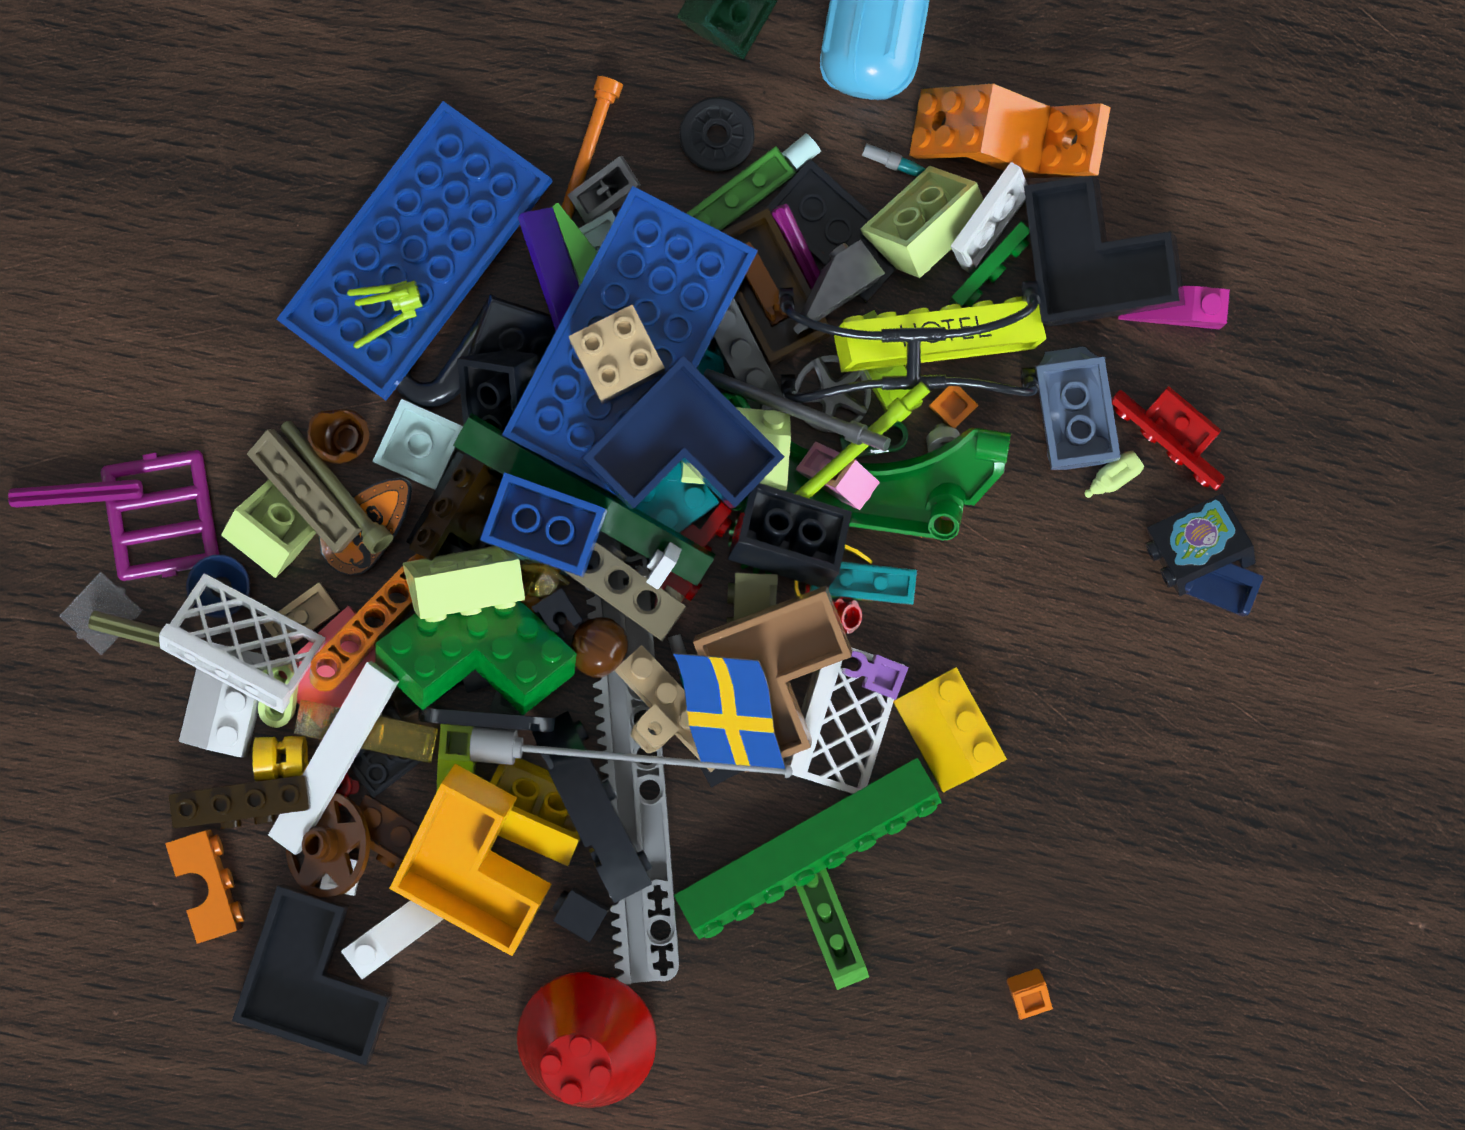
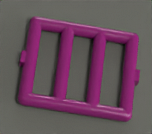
M199 450L158 456V453L142 455L143 459L102 467L100 472L102 482L116 481L118 477L190 465L194 484L186 487L145 493L140 499L105 501L116 571L120 580L127 581L162 575L163 578L178 576L179 571L192 569L201 559L211 555H219L202 452ZM196 499L199 519L124 532L121 514L123 511ZM202 533L205 553L130 566L127 551L128 545Z

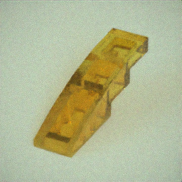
M301 700L293 734L323 740L340 708ZM379 716L361 748L431 763L438 728Z

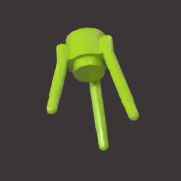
M415 280L349 289L347 291L349 296L378 294L355 300L356 306L391 300L394 311H402L395 318L353 344L354 348H360L404 320L417 316L415 309L423 307Z

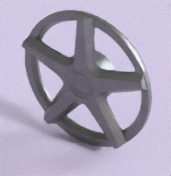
M836 355L818 357L807 364L798 375L795 388L796 394H803L853 383L858 377L862 381L868 380L863 370L847 372L838 380L833 379L824 363L839 362V358ZM815 367L820 387L800 392L804 377ZM864 389L865 399L863 405L847 393L808 402H820L823 405L822 412L833 417L837 407H843L858 414L851 421L859 422L869 408L871 389ZM805 421L806 423H808L810 426H812L813 428H815V429H817V430H820V431H823V432L835 433V432H833V431H830V430H828V429H825V428H823V427H820V426H817V425H815V424H812V423H810V422Z

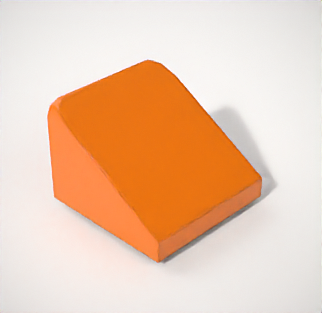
M1033 969L1007 979V984L1020 1020L1053 1009L1045 980L1039 969Z

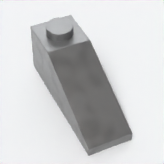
M861 240L849 247L845 242L829 254L831 260L821 270L800 314L819 321L870 288L885 274ZM796 322L793 329L798 334L808 327Z

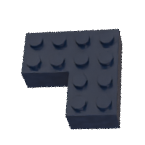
M681 356L593 444L580 460L630 509H634L681 460L729 508H735L785 456L684 356Z

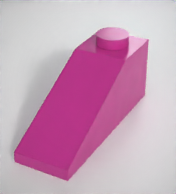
M1183 286L1185 305L1120 315L1118 320L1221 329L1227 324L1230 289Z

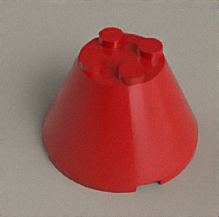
M590 972L566 974L543 985L534 993L525 1006L517 1031L519 1056L531 1080L550 1097L568 1105L585 1108L607 1106L633 1093L649 1074L655 1058L657 1045L654 1020L640 996L629 986L613 977L609 979L598 975H591Z

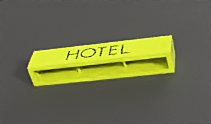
M1014 297L1001 304H993V301L986 300L977 302L972 307L961 308L960 304H952L942 307L940 311L929 312L928 308H918L908 312L906 315L898 316L893 311L884 312L872 319H864V316L856 315L845 318L839 327L863 331L921 327L958 329L1002 319L1020 311L1028 304L1022 301V297ZM1039 304L1027 317L997 330L972 336L946 338V341L921 342V363L1035 349L1046 340ZM834 335L841 373L907 365V342L882 343V340L854 339Z

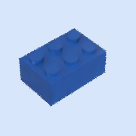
M504 472L480 540L584 578L607 510L606 508Z

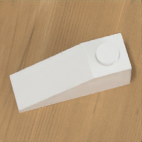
M410 900L341 952L359 977L364 979L441 922L443 918Z

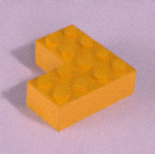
M454 764L442 781L389 889L513 956L552 884L491 851L517 797Z

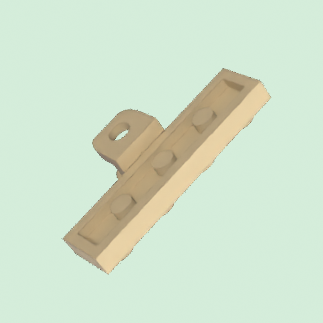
M641 645L615 669V672L650 708L632 727L630 736L646 753H653L660 749L675 734L700 760L689 727L685 690ZM648 728L652 729L655 732V735H652L649 732ZM707 768V769H708L710 772H712L715 768Z

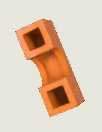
M210 829L165 843L176 877L188 873H196L201 875L208 884L209 892L205 902L198 907L186 910L196 943L198 944L243 929L241 922L245 921L244 912L240 902H234L230 889L234 888V881L229 868H223L220 855L224 854V850L218 834L213 835Z

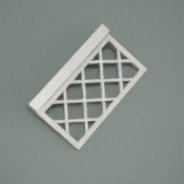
M205 573L171 623H166L159 633L160 649L282 714L290 703L292 693L311 666L312 659L326 642V638ZM207 586L220 593L222 602L202 606L200 595ZM196 603L198 608L192 609V607ZM243 605L250 609L251 619L232 622L229 608ZM224 610L228 624L208 628L204 614ZM200 615L204 630L189 633L180 628V625L185 618ZM273 621L281 626L282 635L263 639L259 624ZM255 626L258 640L239 645L235 630ZM230 631L234 646L219 649L212 644L210 636ZM305 638L314 643L309 652L294 655L290 640ZM285 642L289 657L269 661L265 646ZM261 647L265 662L249 665L243 661L241 652ZM302 661L300 666L297 668L296 662ZM291 664L294 675L288 684L274 678L272 668Z
M852 648V651L861 652L868 661H872L873 654ZM842 661L812 673L801 708L802 715L812 737V745L807 750L786 757L784 764L785 767L786 764L792 767V775L854 794L868 785L894 699L885 697L884 700L881 694L872 692L857 700L849 684L857 678L849 677L846 679L842 673ZM839 675L841 682L835 684L837 676ZM844 686L853 703L836 711L830 701L833 691ZM876 696L882 706L879 717L868 722L860 704ZM828 708L831 712V715L825 717ZM856 708L864 725L847 733L839 716ZM834 719L842 736L825 745L820 735L821 727L823 724ZM877 724L875 732H873L871 726ZM866 729L872 742L867 751L858 755L850 737ZM818 740L821 748L815 750V746ZM845 741L853 758L836 766L828 749ZM824 752L832 769L820 776L809 773L808 769L811 759ZM867 756L865 764L863 766L861 759ZM855 762L861 772L857 788L846 785L839 772ZM835 774L838 782L828 779L827 777Z

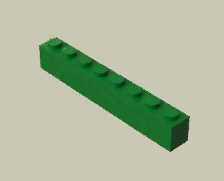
M916 758L678 892L674 897L698 939L714 937L724 929V925L733 920L741 921L748 918L754 913V909L763 903L770 904L778 901L784 896L785 891L795 886V884L797 886L808 884L815 878V874L821 870L838 867L846 860V856L857 850L858 852L868 850L875 845L878 838L887 833L893 835L900 832L906 827L908 821L917 816L922 818L930 815L937 809V805L942 803L940 796L919 759Z

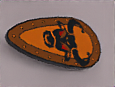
M406 478L387 479L363 489L352 497L373 522L385 525L394 539L407 515L411 502L412 485ZM361 530L341 553H334L319 536L321 554L327 564L338 573L348 576L364 574L373 568L385 554L390 544L381 552L371 554L362 542Z

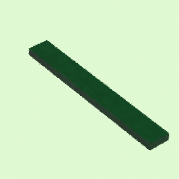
M470 414L453 444L454 447L503 475L505 472L606 508L607 514L600 531L649 559L652 558L657 549L664 552L670 542L682 551L671 572L698 586L716 554L636 508L630 509L616 496L502 435L503 431L474 414Z

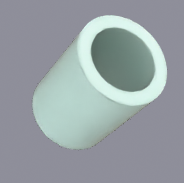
M805 133L783 151L782 154L793 169L798 171L810 159L819 154L821 150L816 142Z

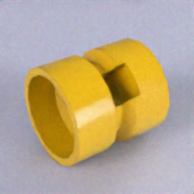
M305 736L284 737L282 742H279L276 737H255L253 743V773L256 782L278 779L279 776L287 778L303 775L308 766V748ZM281 754L286 755V762L281 763Z

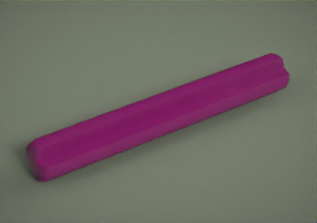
M135 479L13 488L8 492V502L11 507L17 508L140 499L143 496V485L140 480Z

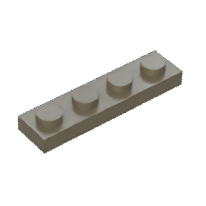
M275 429L267 430L248 451L247 455L334 553H341L361 531L334 495Z

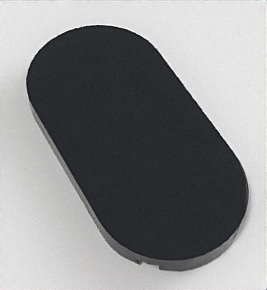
M419 708L418 712L419 722L542 732H552L555 727V718L429 708L424 710Z

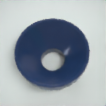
M211 555L201 559L193 566L186 581L188 596L204 573L214 579L225 577L231 582L233 589L248 597L250 594V579L247 571L240 562L225 555ZM207 586L200 595L202 606L222 602L221 598L215 596L212 589ZM243 605L229 608L230 615L238 612ZM224 610L204 614L212 618L226 617Z

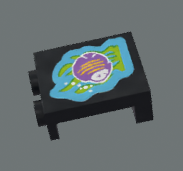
M1223 493L1147 527L1149 541L1145 543L1146 549L1153 561H1160L1163 567L1160 569V573L1167 587L1174 586L1179 596L1186 594V583L1238 560L1243 569L1256 563L1254 546Z

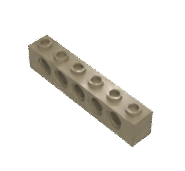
M596 542L593 551L598 552L600 555L598 567L593 570L586 569L584 578L566 573L663 641L687 608L681 603L684 596L669 585L664 590L654 588L646 582L650 574L648 570L641 565H638L636 570H634L624 562L628 556L611 544L606 550ZM615 571H624L629 576V583L623 590H614L609 584V578ZM644 591H652L658 598L656 607L650 611H644L638 606V597Z

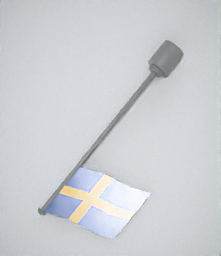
M673 653L684 681L689 727L700 760L523 745V737H518L517 730L474 726L470 740V761L514 765L515 759H521L523 752L783 774L785 778H789L793 773L790 765L786 764L785 767L774 732L770 692L764 670L759 660Z

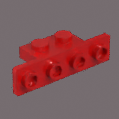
M1169 386L1147 411L1119 389L1112 398L1115 412L1124 420L1130 421L1131 419L1141 428L1140 432L1150 442H1158L1168 450L1166 453L1171 460L1178 465L1185 464L1194 472V478L1201 485L1207 488L1211 486L1214 490H1218L1225 477L1200 455L1219 435L1221 429Z

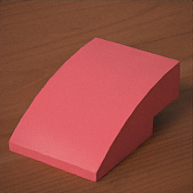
M347 606L318 632V634L326 638L323 647L357 613L351 606ZM309 641L295 655L309 652L314 643ZM346 641L341 644L342 649L346 652L352 653L359 649V646L353 641ZM376 647L331 691H319L313 687L309 679V667L299 683L297 703L319 728L339 712L366 662L373 661L375 663ZM302 661L296 662L297 668L300 666ZM320 666L316 670L322 677H331L335 674L334 669L330 666ZM279 671V675L287 679V675L283 671Z

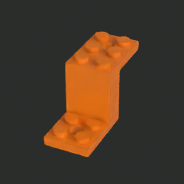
M996 84L921 89L909 156L917 159L968 157L1002 171H1005L1010 162H1013L1021 167L1025 179L1098 176L1111 107L1101 103L1050 107ZM946 117L945 124L941 126L943 119ZM1077 135L1076 143L1071 145L1073 138Z

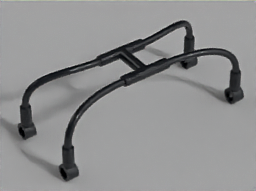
M1022 281V301L1027 302L1028 305L1020 311L996 321L958 329L921 327L863 331L832 326L810 319L795 311L793 287L779 288L781 310L791 319L806 327L847 338L882 340V343L907 342V376H882V379L858 381L809 393L796 394L795 374H781L782 395L784 398L802 403L871 388L912 390L922 381L929 389L961 386L1018 396H1033L1039 390L1035 367L1021 368L1022 387L971 378L921 375V342L946 341V338L986 333L1022 320L1030 315L1040 303L1037 281Z

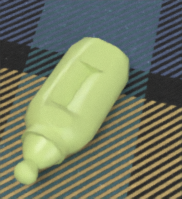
M1132 450L1124 452L1120 455V460L1110 462L1102 467L1096 474V478L1092 480L1090 489L1085 490V496L1090 498L1093 494L1114 492L1139 475L1144 469V465L1136 453Z

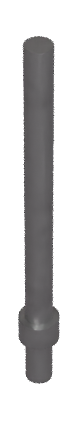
M706 369L703 374L714 386L845 436L846 441L857 445L864 443L882 451H887L890 446V438L868 430L867 425L856 421L846 422L711 369Z

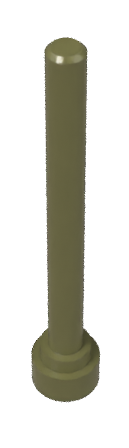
M284 422L281 425V431L362 530V542L371 554L384 550L393 540V535L385 525H379L378 522H373L322 458L312 449L310 443L293 422Z

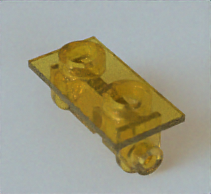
M529 560L520 562L525 596L546 598L554 593L557 585L570 584L569 581L560 575V569Z

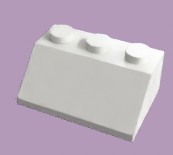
M212 643L219 649L230 647L217 643ZM251 651L241 652L243 661L249 665L265 662L263 654ZM196 668L179 742L240 758L247 757L258 715L259 701Z

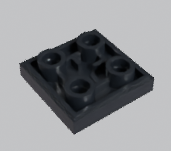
M388 701L350 768L372 797L375 798L430 755Z

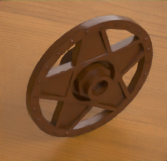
M335 792L316 827H313L304 835L302 851L305 857L301 869L296 855L286 849V858L292 876L299 886L309 894L318 897H336L346 893L359 881L368 862L370 834L366 819L357 804L349 797ZM338 802L349 810L356 822L342 823ZM360 844L358 861L353 870L349 852ZM327 873L338 887L326 890L314 885Z

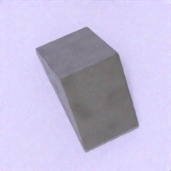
M619 156L570 192L568 197L585 224L606 212L622 206L632 186L639 188L641 184L623 156Z

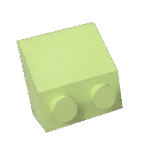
M267 480L234 510L221 535L276 578L296 559L316 532L270 480Z

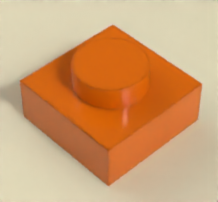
M948 386L929 407L949 427L956 428L978 407V404L960 386Z

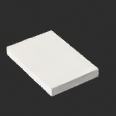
M1010 162L951 245L961 268L970 274L975 272L1026 200L1024 186L1028 184L1021 167L1013 162Z

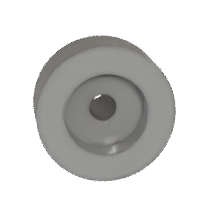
M944 423L936 425L934 430L926 437L928 453L941 448L960 436L958 430L948 427Z

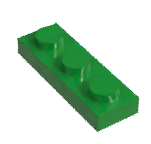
M1020 222L950 298L949 303L951 305L960 304L961 308L964 305L972 307L984 294L980 290L983 284L988 279L994 283L1007 269L1003 265L1011 254L1017 258L1030 244L1026 240L1030 234V229Z

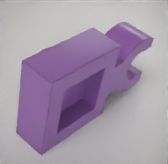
M852 651V657L858 660L859 666L854 671L843 668L842 673L852 678L863 676L865 679L861 687L896 700L909 667L877 654L873 655L870 663L864 654Z

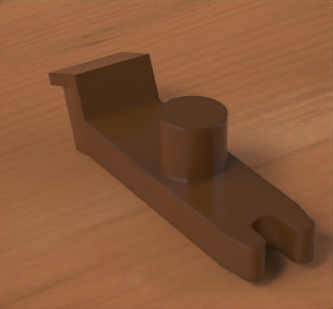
M750 242L746 243V245L754 248ZM757 253L745 277L761 303L766 318L773 326L789 316L781 310L779 290Z

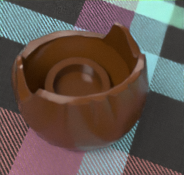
M348 409L318 412L310 420L307 432L308 441L316 454L327 462L339 464L349 462L363 453L370 436L367 422L356 411Z
M596 617L581 624L575 631L571 643V649L577 653L575 666L582 673L595 678H602L611 674L622 663L628 651V639L624 629L613 619L607 617Z

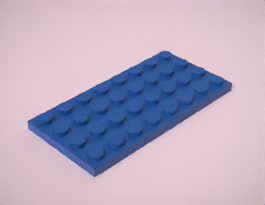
M442 101L281 312L277 320L387 401L519 227L518 216L521 213L532 210L553 182L552 179ZM415 280L423 307L415 309L417 316L404 320L360 348H354L353 344L395 318L402 311H394L391 300L356 306L355 300L378 294L349 296L347 291L349 289Z
M632 186L502 435L613 493L580 458L660 376L601 404L568 336L633 305L665 367V371L681 356H684L697 369L758 250Z

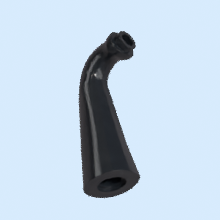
M488 299L464 338L434 380L423 383L415 380L411 376L410 371L406 374L396 389L407 401L420 407L430 408L443 405L460 394L457 358L468 354Z

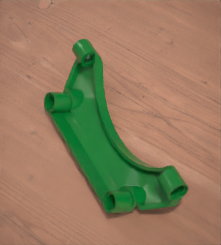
M722 393L735 407L751 409L746 400L740 395ZM969 428L953 441L922 456L889 463H860L880 482L860 510L839 501L822 488L810 499L851 511L850 527L934 538L942 541L950 540L958 534L964 504L974 506L1004 473L1011 433ZM792 441L790 442L787 489L784 491L794 494L809 481L808 478L796 470L809 450ZM745 498L735 508L730 509L741 511ZM941 516L949 517L951 520H944V519H941L940 517H941Z

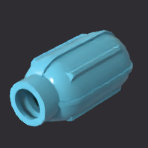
M830 0L820 55V69L823 79L831 88L862 99L885 100L901 93L912 82L918 67L930 0Z

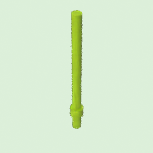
M922 381L919 382L903 398L897 397L887 406L889 410L875 421L868 430L882 435L897 421L902 422L912 413L910 409L931 391ZM864 443L861 445L849 444L794 494L810 499L869 445Z

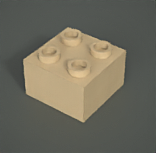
M633 305L568 336L601 404L665 372V367Z

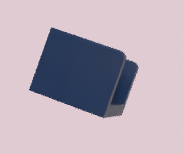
M1230 563L1186 583L1185 591L1187 595L1243 617L1249 615L1264 576Z

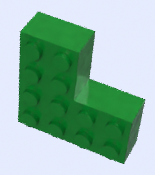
M517 601L515 606L506 609H496L495 606L481 608L480 613L474 615H461L460 612L446 614V619L436 622H427L425 619H420L415 613L376 642L375 663L399 680L397 686L422 710L476 670L513 707L524 715L574 675L577 653L521 601Z

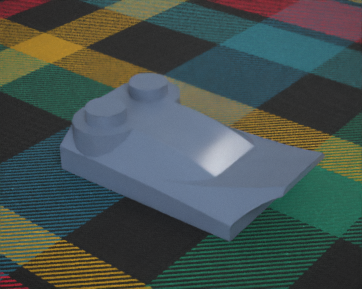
M1086 347L1045 352L1042 361L1035 367L1039 384V397L1050 469H1075L1120 460L1121 456L1105 357L1094 355Z

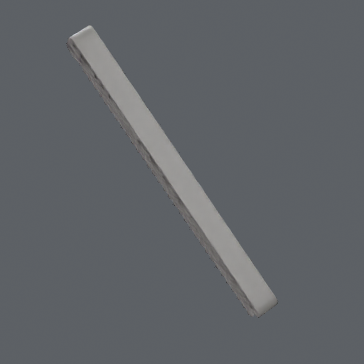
M600 531L596 541L599 545L607 550L611 544L621 551V542ZM593 551L588 565L595 569L600 564V555L598 552ZM640 553L633 557H627L624 561L629 564L643 561V567L649 571L647 568L648 558ZM615 571L609 578L611 588L614 590L625 589L627 585H624V580H628L629 576L624 571ZM585 587L587 592H590V593L595 594L594 592H592L591 590H589L587 587ZM644 591L638 597V606L644 611L652 610L650 591ZM595 594L594 597L586 600L588 606L596 608L595 611L588 614L589 619L607 617L613 619L624 629L628 639V651L623 661L641 645L655 658L654 635ZM614 670L611 674L602 677L600 681L593 684V688L602 690V694L595 697L594 701L603 704V708L596 711L595 715L603 717L605 722L597 725L596 729L606 733V736L598 739L597 743L607 746V750L603 752L637 754L640 746L630 736V732L635 725L636 714L650 708ZM649 729V732L652 735H655V732L652 729ZM663 746L656 751L659 757H663ZM606 759L608 764L599 769L601 772L609 774L607 779L617 796L616 799L612 800V803L637 852L644 850L653 868L647 871L652 885L620 900L619 903L610 908L611 912L620 914L619 917L611 922L612 926L621 928L620 931L612 936L613 940L622 942L621 945L614 948V954L623 956L622 959L615 962V968L624 970L623 973L617 975L616 979L624 984L668 981L678 972L679 950L664 764L653 763L651 765H644L635 761ZM645 780H654L658 783L660 793L657 798L653 800L643 798L640 793V786ZM654 885H660L662 891L668 892V896L662 899V910L670 908V914L657 913L652 916L649 915V909L656 910L655 898H649L648 892L654 890ZM657 920L668 922L671 928L669 936L663 939L656 938L651 932L653 922ZM672 943L673 949L666 948L667 961H673L674 966L668 967L667 973H661L659 967H654V963L659 961L660 951L659 949L653 951L651 944L664 946Z

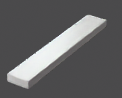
M373 661L366 662L303 773L307 777L311 808L306 811L280 814L268 834L294 855L301 853L304 835L310 829L316 827L399 683L397 678Z

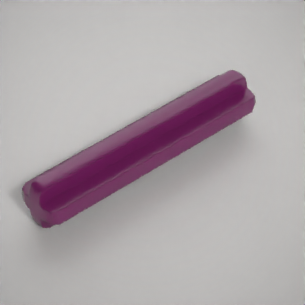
M787 204L779 205L771 211L772 216L812 291L820 271Z

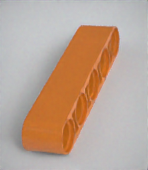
M415 554L407 562L425 559V557ZM403 566L314 656L311 661L309 674L310 683L314 688L324 692L335 689L376 647V642L390 633L414 608ZM395 592L401 593L406 597V601L394 603L390 600L389 595ZM372 616L377 617L383 622V625L372 628L365 623V619ZM346 641H353L359 646V649L352 653L346 652L342 649L341 644ZM320 666H330L334 669L335 674L331 677H322L316 670Z

